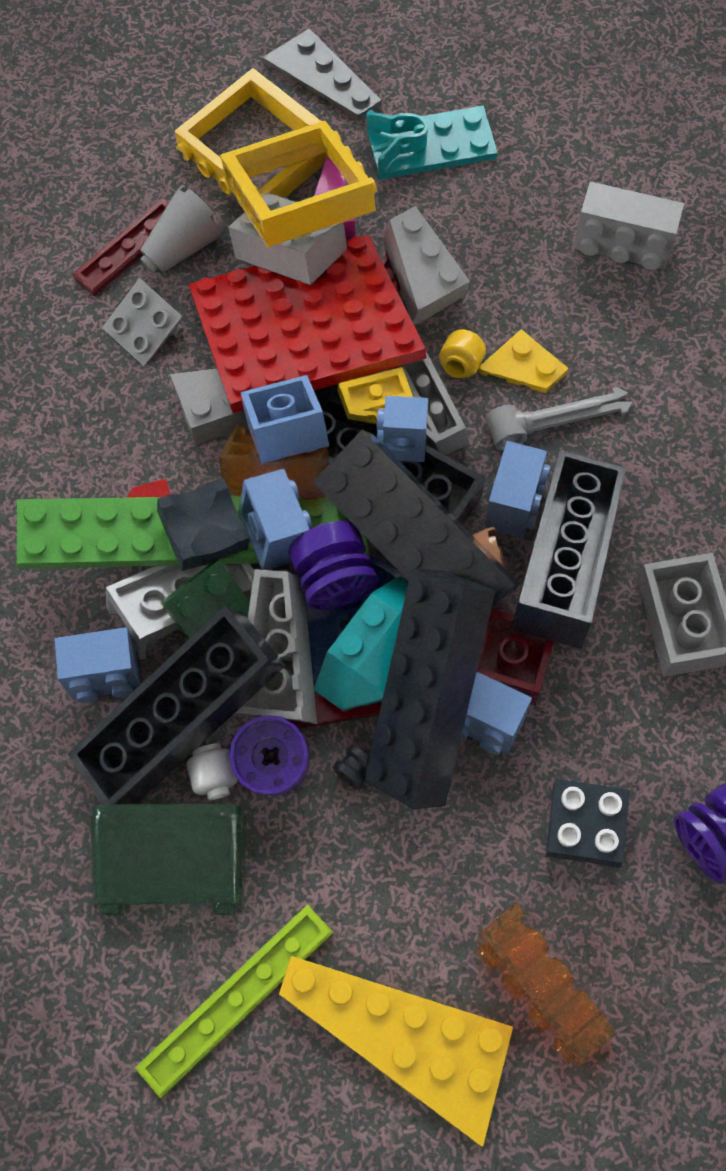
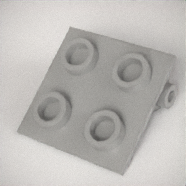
M140 278L102 327L143 366L153 358L169 336L173 335L178 338L184 332L181 321L183 316Z

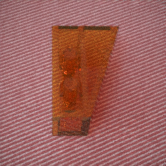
M235 426L219 457L221 478L225 479L230 494L241 496L243 482L246 479L285 469L288 479L294 480L296 483L299 497L307 500L324 498L325 494L313 481L329 465L328 446L313 452H304L261 464L252 435L245 433V427Z

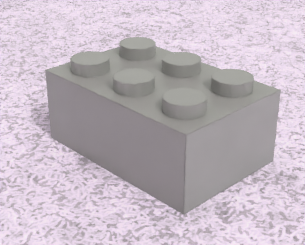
M590 182L581 210L573 249H578L583 254L589 256L599 254L611 257L612 260L618 263L628 261L641 264L648 270H665L677 234L684 203Z
M270 193L262 196L270 211L296 203ZM245 212L228 227L236 259L309 285L347 250L343 222L268 248Z
M713 553L644 564L637 582L663 677L726 666V596Z

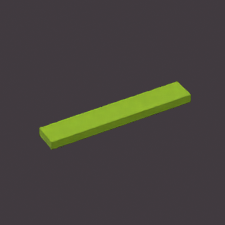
M307 904L141 1061L135 1069L159 1098L165 1096L283 982L291 956L306 960L333 934L332 930Z

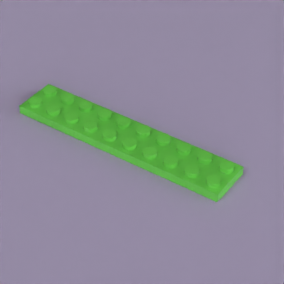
M299 495L298 503L302 511L306 510L308 512L312 528L334 521H350L325 495ZM231 496L239 515L238 510L241 496ZM160 497L17 499L18 569L179 565L157 513V498ZM361 533L366 546L364 555L368 556L367 538ZM249 542L248 550L218 559L222 564L259 563L251 542Z

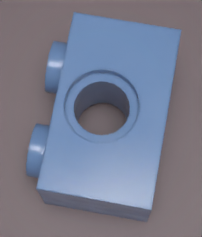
M386 396L385 409H378L377 439L399 461L424 462L428 398Z

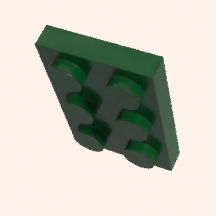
M215 559L160 602V604L187 640H189L225 605L243 612L248 618L250 601L221 561Z

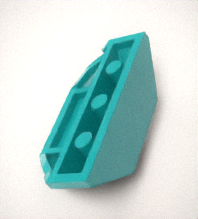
M400 576L370 594L327 651L314 690L342 711L381 702L383 699L408 581Z

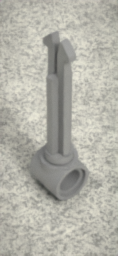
M614 387L610 394L533 412H521L514 405H503L491 410L486 415L485 420L496 449L504 451L506 441L523 444L527 439V435L532 434L533 431L614 412H620L621 416L626 415L632 402H617L625 398L628 392Z

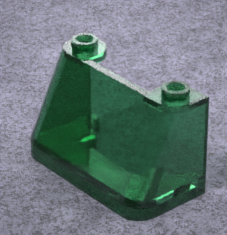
M113 804L93 806L91 811L93 907L100 909L101 915L119 916L122 915L123 909L130 908V905L204 904L206 907L213 908L214 915H235L236 908H245L247 818L243 809L240 806L230 804Z

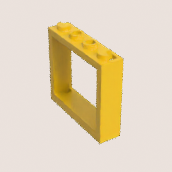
M254 68L175 130L176 148L183 153L184 160L188 161L191 159L195 162L200 172L207 178L212 176L217 180L220 188L227 195H231L233 192L226 183L221 158L198 139L246 100L252 97L293 130L322 122ZM323 153L290 164L262 188L259 189L256 186L255 188L261 197L266 193L285 198L325 164L327 154Z
M326 121L220 155L226 183L267 248L376 211L374 195L378 191L374 179L367 177L361 162L355 161L349 146L343 145L339 133L333 131ZM326 153L349 184L270 211L250 178Z

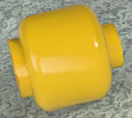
M463 329L456 330L448 336L439 354V362L445 372L452 377H471L477 372L486 354V346L476 333Z

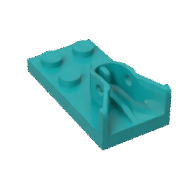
M484 105L426 116L412 113H399L393 116L375 113L373 110L367 112V135L379 180L497 159L498 152Z

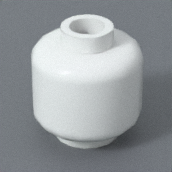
M219 743L197 748L192 752L193 756L186 763L193 792L199 795L207 794L208 800L228 796L230 794L228 788L234 786L238 781V778L232 771L229 759L230 750L221 748Z

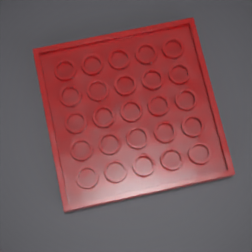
M369 235L357 236L347 240V250L311 285L259 266L233 270L223 275L203 278L189 284L192 298L232 414L244 411L240 392L305 375H307L313 390H318L427 359L426 348Z

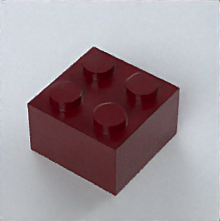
M494 610L489 617L477 672L531 697L530 704L536 706L554 641L510 629L514 615Z

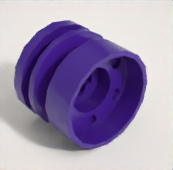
M334 521L316 526L298 536L289 546V556L295 572L299 577H302L300 586L305 593L306 603L312 610L329 611L346 607L368 596L378 585L379 579L372 568V561L369 556L364 555L366 546L360 530L350 521Z
M270 715L251 719L240 727L231 742L229 754L232 771L241 784L258 794L268 796L289 793L300 785L309 771L311 757L307 741L298 728L282 717ZM279 749L278 758L281 760L277 766L270 763L266 767L264 765L267 760L264 756L265 751L270 750L274 752Z
M725 782L705 796V805L695 802L688 808V811L683 810L673 818L677 835L691 858L708 877L718 883L726 881Z

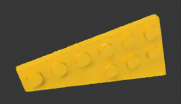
M294 956L290 957L279 992L282 998L330 1032L339 1041L351 1048L479 1146L483 1147L513 1030L512 1026Z

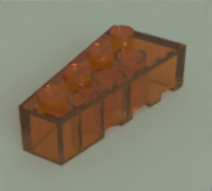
M516 902L480 932L476 941L480 948L476 953L490 970L496 966L505 977L501 984L515 1001L521 997L531 1009L526 1014L540 1032H543L545 1029L549 1031L557 1041L552 1046L560 1058L567 1065L573 1061L578 1067L611 1040L617 1032L584 990L579 989L576 992L571 985L575 983V980L564 963L556 957L553 959L548 957L546 954L549 951L546 945L547 941L538 929L534 930L530 926L526 928L519 918L525 912Z

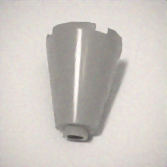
M181 185L140 249L144 255L140 260L153 273L157 269L164 273L222 237L226 232V228L221 221L216 225L212 220L214 212L192 190L188 189L186 191L185 186Z

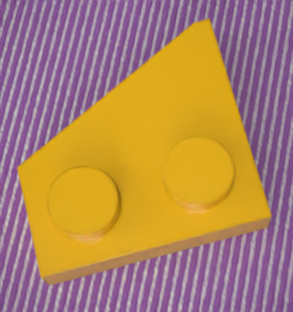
M521 329L479 366L478 373L483 376H488L489 374L506 379L507 383L518 386L526 385L532 390L547 393L568 373L569 368Z
M402 367L338 384L337 388L347 418L377 424L378 409H385L386 396L413 397Z

